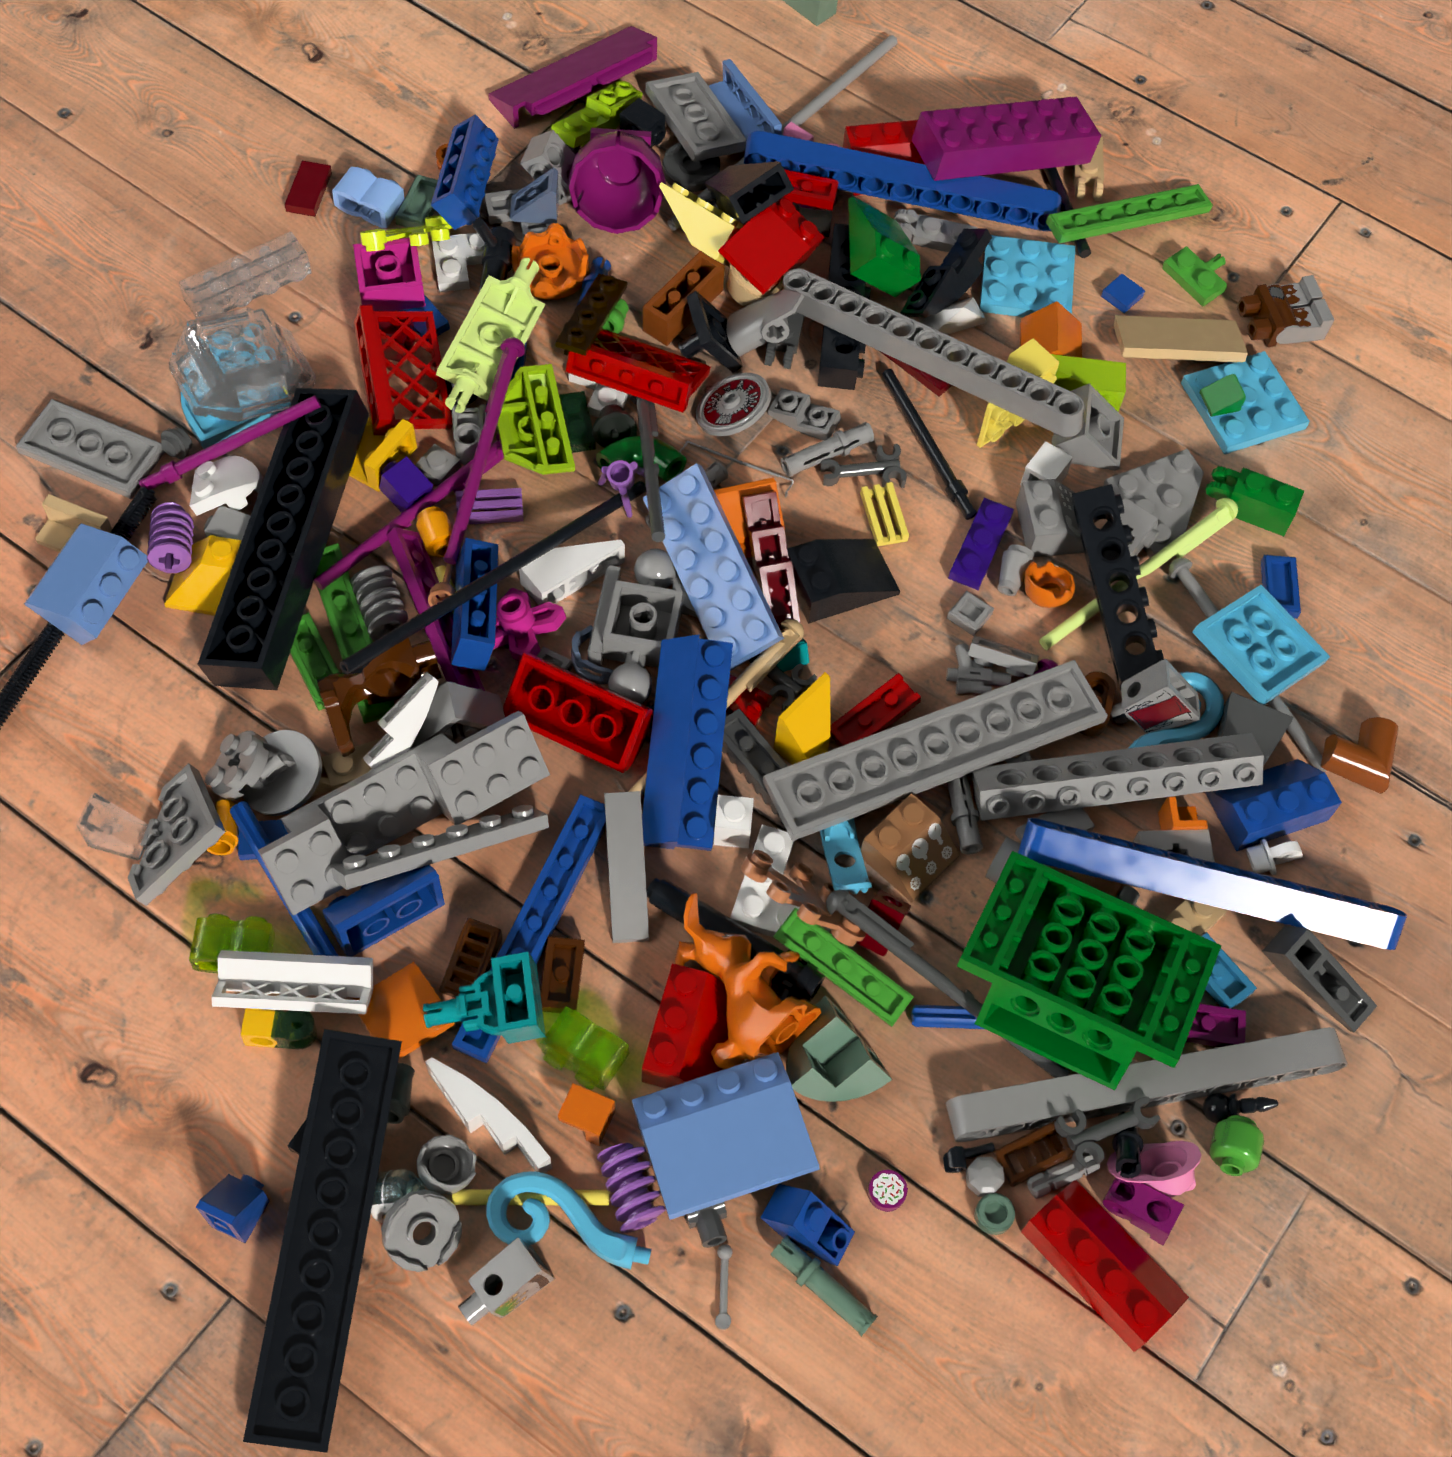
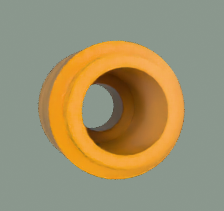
M435 506L425 508L417 515V530L427 553L431 556L444 557L453 527L448 515L441 508Z

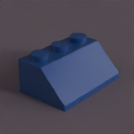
M1299 759L1263 770V785L1205 792L1236 852L1258 845L1262 839L1270 841L1329 821L1342 803L1326 773Z
M426 865L362 885L360 890L351 895L340 896L332 900L322 912L328 927L346 957H353L444 906L445 903L439 875L433 867Z

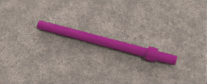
M314 395L176 463L170 461L162 465L160 471L139 480V485L149 490L166 482L172 484L182 479V474L199 467L204 462L224 455L320 408V401Z

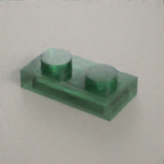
M585 392L560 394V402L572 453L596 450V441L592 434L593 428Z

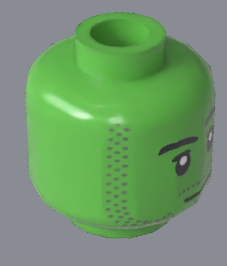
M1239 1115L1229 1116L1227 1119L1218 1122L1214 1128L1209 1150L1210 1157L1216 1165L1220 1166L1221 1171L1231 1176H1241L1243 1173L1254 1171L1260 1164L1264 1135L1253 1120Z

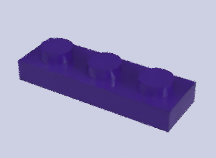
M987 498L983 499L950 570L948 579L979 591L1012 518L1013 508Z

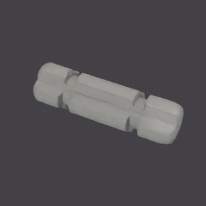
M1083 1153V1158L1087 1164L1084 1170L1078 1171L1073 1165L1071 1158L1046 1170L1044 1174L1039 1173L1030 1177L1027 1180L1028 1189L1034 1198H1040L1049 1194L1051 1189L1055 1191L1080 1179L1083 1175L1087 1176L1100 1168V1163L1096 1164L1091 1154Z

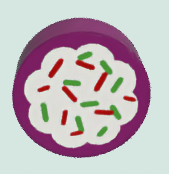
M893 1170L879 1171L872 1177L868 1185V1198L875 1208L885 1212L894 1211L906 1199L908 1192L906 1181L899 1173Z

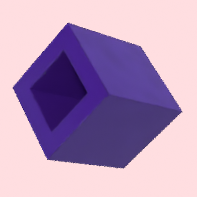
M407 456L398 463L396 461L390 462L381 471L382 476L379 489L401 513L433 488V484Z

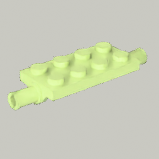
M523 258L514 276L507 280L500 281L490 275L487 277L436 372L437 376L455 384L449 397L445 400V404L450 410H452L456 401L459 400L455 412H464L472 394L488 401L503 352L500 346L505 339L509 337L518 338L525 346L545 307V303L535 299L531 293L530 285L539 271V265L534 260L529 270H527L531 259Z

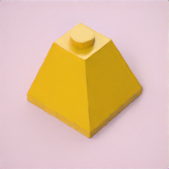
M210 535L193 543L192 562L185 571L175 573L164 602L165 607L215 616L242 540Z
M826 672L778 716L774 750L792 765L828 752L830 742V676Z

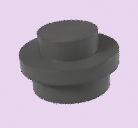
M179 427L168 428L161 433L162 448L169 456L183 459L189 454V450L192 448V441L183 429Z

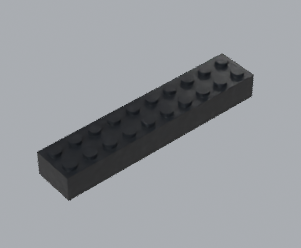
M296 388L290 407L314 395L319 399L321 407L282 427L198 661V666L214 686L278 690L369 418V413L357 390Z

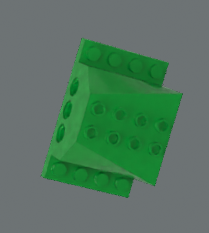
M1012 851L959 959L957 967L992 983L975 1021V1025L1115 1090L1137 1051L1175 1068L1182 1054L1222 945Z

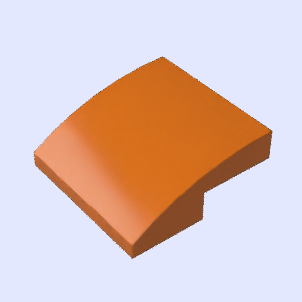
M414 961L374 985L367 1013L357 1014L371 1037L402 1041L399 1060L456 1025L453 1022L432 1026L431 1028L426 1027L424 1014H427V1012H423V1004L441 1002V999Z

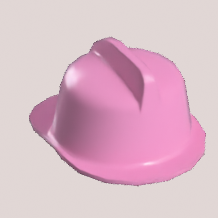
M1187 1141L1143 1144L1144 1147L1140 1152L1141 1172L1133 1178H1125L1120 1176V1172L1117 1173L1116 1152L1109 1156L1107 1166L1109 1172L1114 1177L1126 1182L1144 1183L1172 1198L1195 1188L1194 1169L1200 1163L1202 1155L1198 1146Z

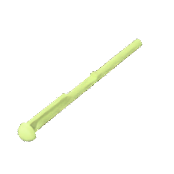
M1230 498L1217 500V509L1140 565L1141 575L1136 576L1137 580L1152 573L1175 555L1177 558H1182L1230 521H1233L1238 514L1236 502ZM1119 580L1111 588L1121 592L1126 590L1128 585L1124 581ZM1096 598L1039 640L1040 645L1045 650H1048L1097 614L1099 608Z

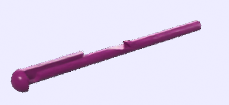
M515 337L505 339L500 346L503 352L485 409L487 415L474 458L469 465L470 472L444 556V561L448 564L457 563L516 359L525 354L523 342Z
M498 433L496 434L497 441L491 445L483 474L504 459ZM470 462L314 579L316 586L321 590L325 589L388 541L387 534L394 527L408 528L412 525L410 522L423 509L434 506L452 491L456 493V491L465 489L470 472Z

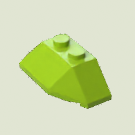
M552 364L520 367L515 373V377L509 383L497 424L504 460L542 475L574 472L575 463Z

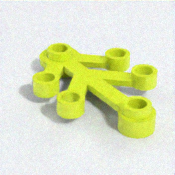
M441 215L426 217V225L389 229L386 231L385 229L362 231L360 235L362 245L366 246V251H379L385 249L384 243L406 237L410 239V246L429 244L428 232H430L432 241L449 240V229H452V227Z

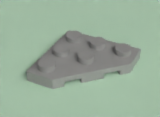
M1185 449L1105 479L1103 486L1112 484L1114 494H1120L1122 501L1126 497L1158 518L1157 531H1159L1156 540L1149 548L1143 547L1149 558L1186 532L1204 472L1189 450Z
M189 763L162 788L158 800L163 805L158 818L150 819L140 844L145 848L140 864H133L127 877L135 900L145 906L161 895L168 885L183 871L188 870L194 861L209 847L215 845L226 832L199 770Z

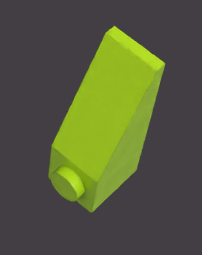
M1051 354L1059 361L1055 375L1057 379L1054 384L1069 391L1090 384L1119 412L1126 393V363Z

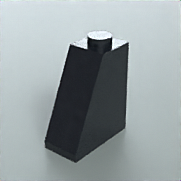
M779 161L731 165L705 182L717 207L742 224L794 190Z

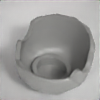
M453 1135L435 1136L424 1144L417 1158L418 1176L425 1187L431 1191L440 1192L442 1195L455 1194L467 1187L476 1175V1154L469 1149L463 1140Z

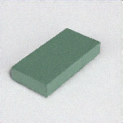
M417 174L395 216L396 225L407 228L426 225L425 218L433 216L435 212L431 202L438 180Z

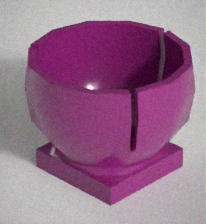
M591 128L590 141L576 154L568 178V186L576 212L592 227L614 234L639 230L656 217L664 197L659 185L661 182L666 184L660 157L651 147V131Z

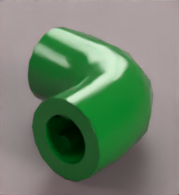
M640 436L625 437L597 453L596 461L599 468L602 469L603 466L608 467L617 460H623L629 464L635 461L638 466L644 468ZM653 438L655 448L654 464L657 463L659 465L658 476L665 482H668L683 472L687 459L673 446L658 438Z

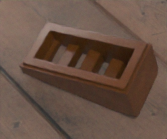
M467 918L440 985L439 992L456 998V996L461 994L459 987L463 985L453 982L455 976L470 981L473 984L478 977L489 971L492 965L491 958H495L503 940L501 929L472 918ZM475 937V938H478V939H480V940L486 941V942H488V943L485 944V943L479 942V941H477V940H474V939H472V938ZM467 949L483 954L482 959L467 954ZM463 963L478 970L476 973L459 968V966Z
M1055 1121L993 1151L999 1164L1003 1166L1004 1174L1011 1187L1030 1179V1177L1044 1173L1046 1170L1072 1158L1074 1151L1069 1147L1067 1139L1057 1133ZM1056 1134L1064 1148V1151L1060 1153L1057 1152L1050 1139L1051 1136ZM1042 1140L1051 1155L1046 1160H1044L1036 1145L1037 1142ZM1028 1146L1038 1163L1032 1167L1022 1151L1023 1148ZM1014 1152L1024 1170L1018 1174L1008 1155Z

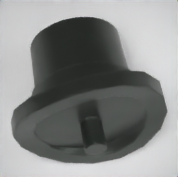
M611 404L601 410L599 418L596 419L593 425L592 434L595 441L601 447L606 448L625 437L637 436V425L634 418L628 412H625L621 406Z

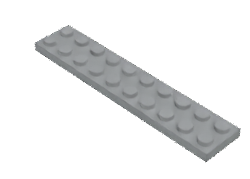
M1073 660L763 776V784L791 840L795 841L905 799L911 793L913 795L973 773L975 770L994 765L1104 723L1108 715L1076 661Z

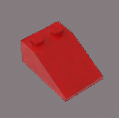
M782 197L751 218L718 252L764 295L783 280L785 273L789 270L797 269L805 263L825 237L818 231L815 224L808 221L796 210L791 201Z

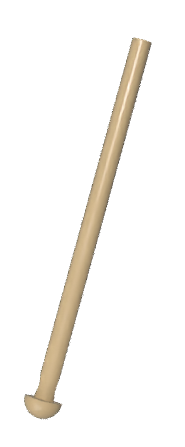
M787 619L781 623L783 629L781 633L784 639L764 650L729 686L727 708L746 688L751 692L790 650L802 640L804 629L799 621ZM647 772L628 792L640 791L641 798L643 797Z

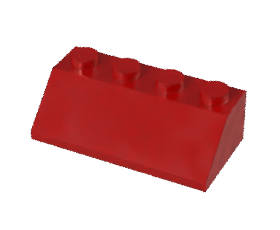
M1077 1180L1070 1183L1029 1220L1021 1231L1133 1352H1136L1146 1344L1189 1298Z

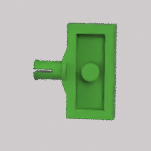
M1186 246L1164 261L1162 269L1202 307L1223 294L1227 288V283L1214 272L1226 263L1224 256L1221 257V254H1217L1209 261L1204 262Z

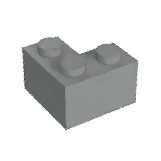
M447 681L441 684L435 691L427 717L410 750L441 733L457 744L504 719L505 715L500 695L486 692L482 689L459 685L455 682Z

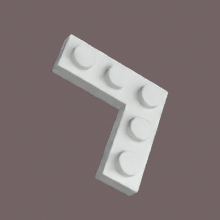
M762 824L753 852L760 850L768 854L773 859L772 868L784 875L794 841L791 840L788 832ZM744 875L730 918L751 931L773 937L795 907L799 909L800 907L787 903L781 904L771 899L766 893L772 883L770 878H767L764 883H760ZM821 926L830 933V928Z

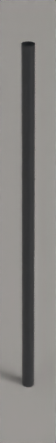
M643 481L636 482L627 490L629 500L632 501L646 492V484ZM620 493L340 662L341 670L347 675L621 508L623 502Z

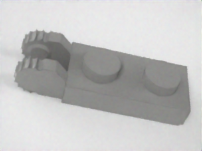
M898 209L894 216L913 245L944 252L951 250L963 229H977L975 226L921 214L918 215L914 210Z

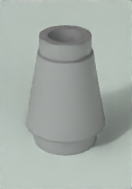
M1013 544L1008 547V550L1003 552L997 588L1002 594L1008 596H1015L1024 581L1026 569L1034 561V553L1029 548Z

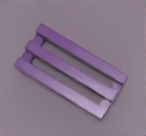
M522 489L478 490L472 510H484V512H471L468 524L523 521ZM456 491L457 512L464 491ZM516 508V510L497 511V509Z

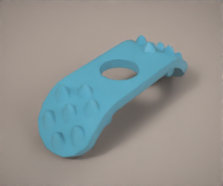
M854 818L821 830V842L834 891L845 890L847 892L850 891L852 894H858L859 890H861L862 893H866L869 888H872V883L868 878ZM846 854L852 856L855 859V863L851 867L844 868L838 866L834 860L837 856Z

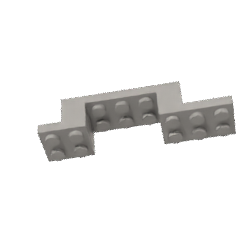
M517 711L457 744L441 733L281 818L288 834L264 846L258 852L287 908L294 916L344 888L334 881L331 867L342 864L345 858L353 855L366 856L441 814H444L454 825L461 824L549 776L550 773L524 714Z

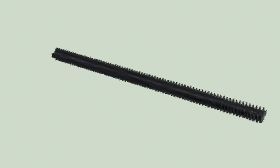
M141 487L110 533L121 536L129 541L128 538H131L132 532H135V529L138 528L137 526L140 525L138 522H142L141 519H144L143 516H146L147 510H150V507L153 506L152 504L155 503L154 501L157 500L154 497L156 492L152 489L148 490L145 487ZM49 622L22 659L16 671L13 672L11 678H9L1 690L2 692H0L1 726H4L1 721L6 723L3 717L8 719L5 714L10 716L11 714L8 711L13 712L10 707L15 709L16 707L13 704L18 705L16 701H21L18 697L23 698L20 693L25 695L22 690L27 691L25 686L30 687L27 683L32 684L30 680L34 681L33 677H37L34 672L39 674L36 669L41 671L42 669L39 666L44 667L42 663L46 664L43 659L48 660L46 655L48 657L51 656L48 652L53 653L51 649L55 650L52 645L57 647L58 645L55 642L60 643L58 639L62 640L59 635L65 636L61 630Z

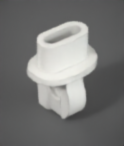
M1262 839L1260 840V845L1246 849L1253 872L1259 874L1270 871L1271 875H1276L1275 865L1303 857L1301 847L1297 841H1289L1269 848L1267 841Z

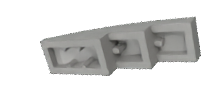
M640 791L604 793L613 943L649 941Z

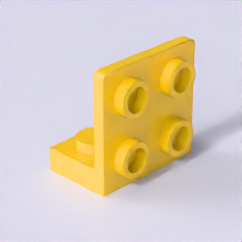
M368 418L349 476L380 492L381 471L392 461L398 463L406 456L409 458L417 449L413 424L402 418L395 428L387 431L386 435H373L371 420Z

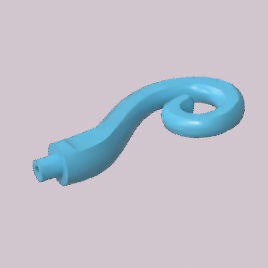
M1190 671L1180 672L1183 678L1205 700L1206 709L1200 718L1201 720L1181 727L1148 732L1136 739L1128 748L1198 740L1209 735L1221 721L1224 709L1223 694L1218 685L1204 674Z
M536 1171L513 1174L495 1186L488 1197L486 1216L489 1227L497 1238L508 1245L517 1237L529 1245H534L543 1238L549 1228L550 1217L546 1205L533 1198L526 1199L522 1205L524 1211L532 1217L530 1227L525 1230L516 1229L507 1219V1207L511 1199L520 1193L532 1192L545 1195L556 1202L567 1215L584 1243L601 1259L630 1270L633 1262L649 1264L652 1249L636 1246L638 1237L618 1233L606 1228L597 1219L585 1201L570 1186L550 1174Z

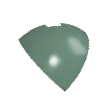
M825 995L815 1005L821 1008L820 1011L822 1013L790 1045L786 1072L793 1090L808 1098L828 1102L851 1100L878 1090L892 1080L891 1076L874 1050L863 1042L862 1038L856 1033L854 1025Z

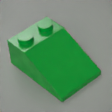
M853 196L848 199L850 274L893 297H897L921 281L920 255L895 219Z

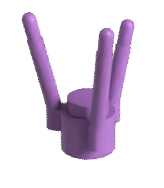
M617 460L608 467H602V474L598 480V485L603 486L608 479L611 487L620 492L627 517L630 518L633 513L627 490L634 485L635 473L645 477L644 468L638 466L635 461L629 464L626 461Z

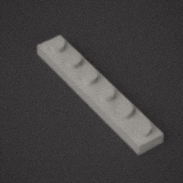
M520 805L514 807L512 813L502 816L496 814L483 816L479 819V823L469 826L465 824L453 825L446 829V833L436 836L431 834L414 837L412 843L406 845H386L379 848L378 853L366 857L364 855L349 856L343 860L342 864L331 867L333 879L345 889H352L549 828L548 816L546 813L533 808L532 805Z

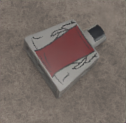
M1166 659L1123 681L1121 685L1122 702L1112 706L1111 710L1112 718L1117 725L1133 720L1145 733L1169 729L1201 720L1198 692Z

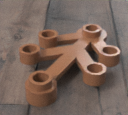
M755 850L753 854L747 855L740 867L742 872L750 879L760 883H764L767 878H770L772 883L766 893L771 899L781 904L787 903L800 907L797 915L802 921L810 925L830 928L832 936L847 946H854L857 941L859 942L864 939L866 933L837 910L832 915L829 914L823 902L826 903L827 897L834 891L833 885L825 883L817 894L810 883L814 873L808 866L796 862L790 870L789 876L797 883L796 885L772 868L773 859L765 852Z

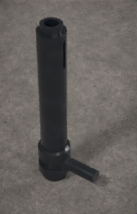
M478 218L473 222L474 229L485 242V249L481 260L483 271L479 292L489 275L500 281L506 280L507 273L512 268V246L516 245L514 233L510 229L498 226L490 230L482 218Z
M655 878L646 890L649 903L684 924L683 914L686 902L691 894L665 878L662 880ZM698 899L699 923L707 930L745 935L752 944L750 960L759 952H775L777 955L785 952ZM799 957L796 962H787V971L779 970L772 979V983L779 987L776 994L782 1001L792 995L799 1000L804 998L810 1002L819 991L825 976L818 972L819 968L811 963L807 965L802 963Z

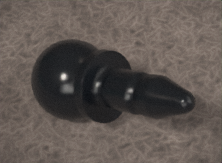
M1214 1093L1205 1099L1203 1112L1208 1120L1218 1123L1229 1116L1239 1115V1113L1266 1112L1276 1108L1279 1103L1275 1099L1266 1097L1237 1100L1236 1093L1231 1094L1229 1097L1221 1093Z

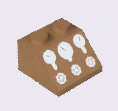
M912 793L863 839L861 847L863 860L911 903L960 855L939 816Z

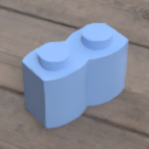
M353 166L348 169L332 190L334 206L349 215L362 217L365 221L381 228L389 226L404 201V190L397 182L377 178L368 169Z

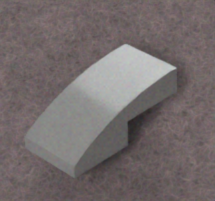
M783 388L780 389L768 409V414L777 421L820 440L831 438L841 420L839 410L811 404L810 395Z

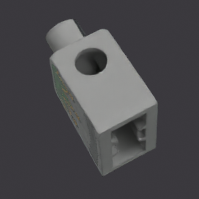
M517 1237L468 1280L475 1292L460 1303L458 1307L471 1325H474L488 1312L503 1318L555 1278L533 1247ZM503 1282L502 1290L496 1295V1287L499 1283Z

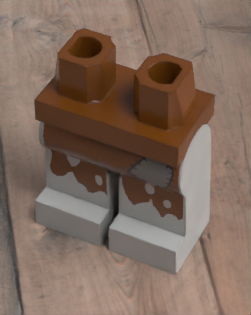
M1314 275L1302 277L1299 283L1287 285L1271 284L1268 286L1266 284L1257 285L1254 294L1241 297L1237 305L1240 317L1253 316L1254 318L1250 320L1247 326L1250 339H1263L1267 347H1274L1277 343L1291 344L1324 340L1334 322L1333 315L1325 299H1322L1323 294Z

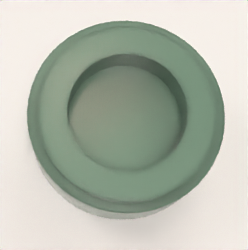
M990 1193L982 1197L977 1204L974 1212L975 1221L985 1233L1000 1235L1006 1232L1013 1224L1015 1208L1006 1196L999 1193Z

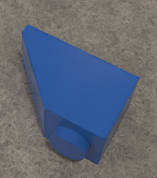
M228 1174L200 1199L196 1208L212 1228L246 1243L270 1200L262 1190L264 1185L258 1180L244 1174L241 1179Z

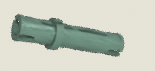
M787 1235L770 1254L798 1278L795 1281L801 1287L805 1284L851 1325L861 1337L878 1317L820 1267L822 1262L816 1257L811 1259Z

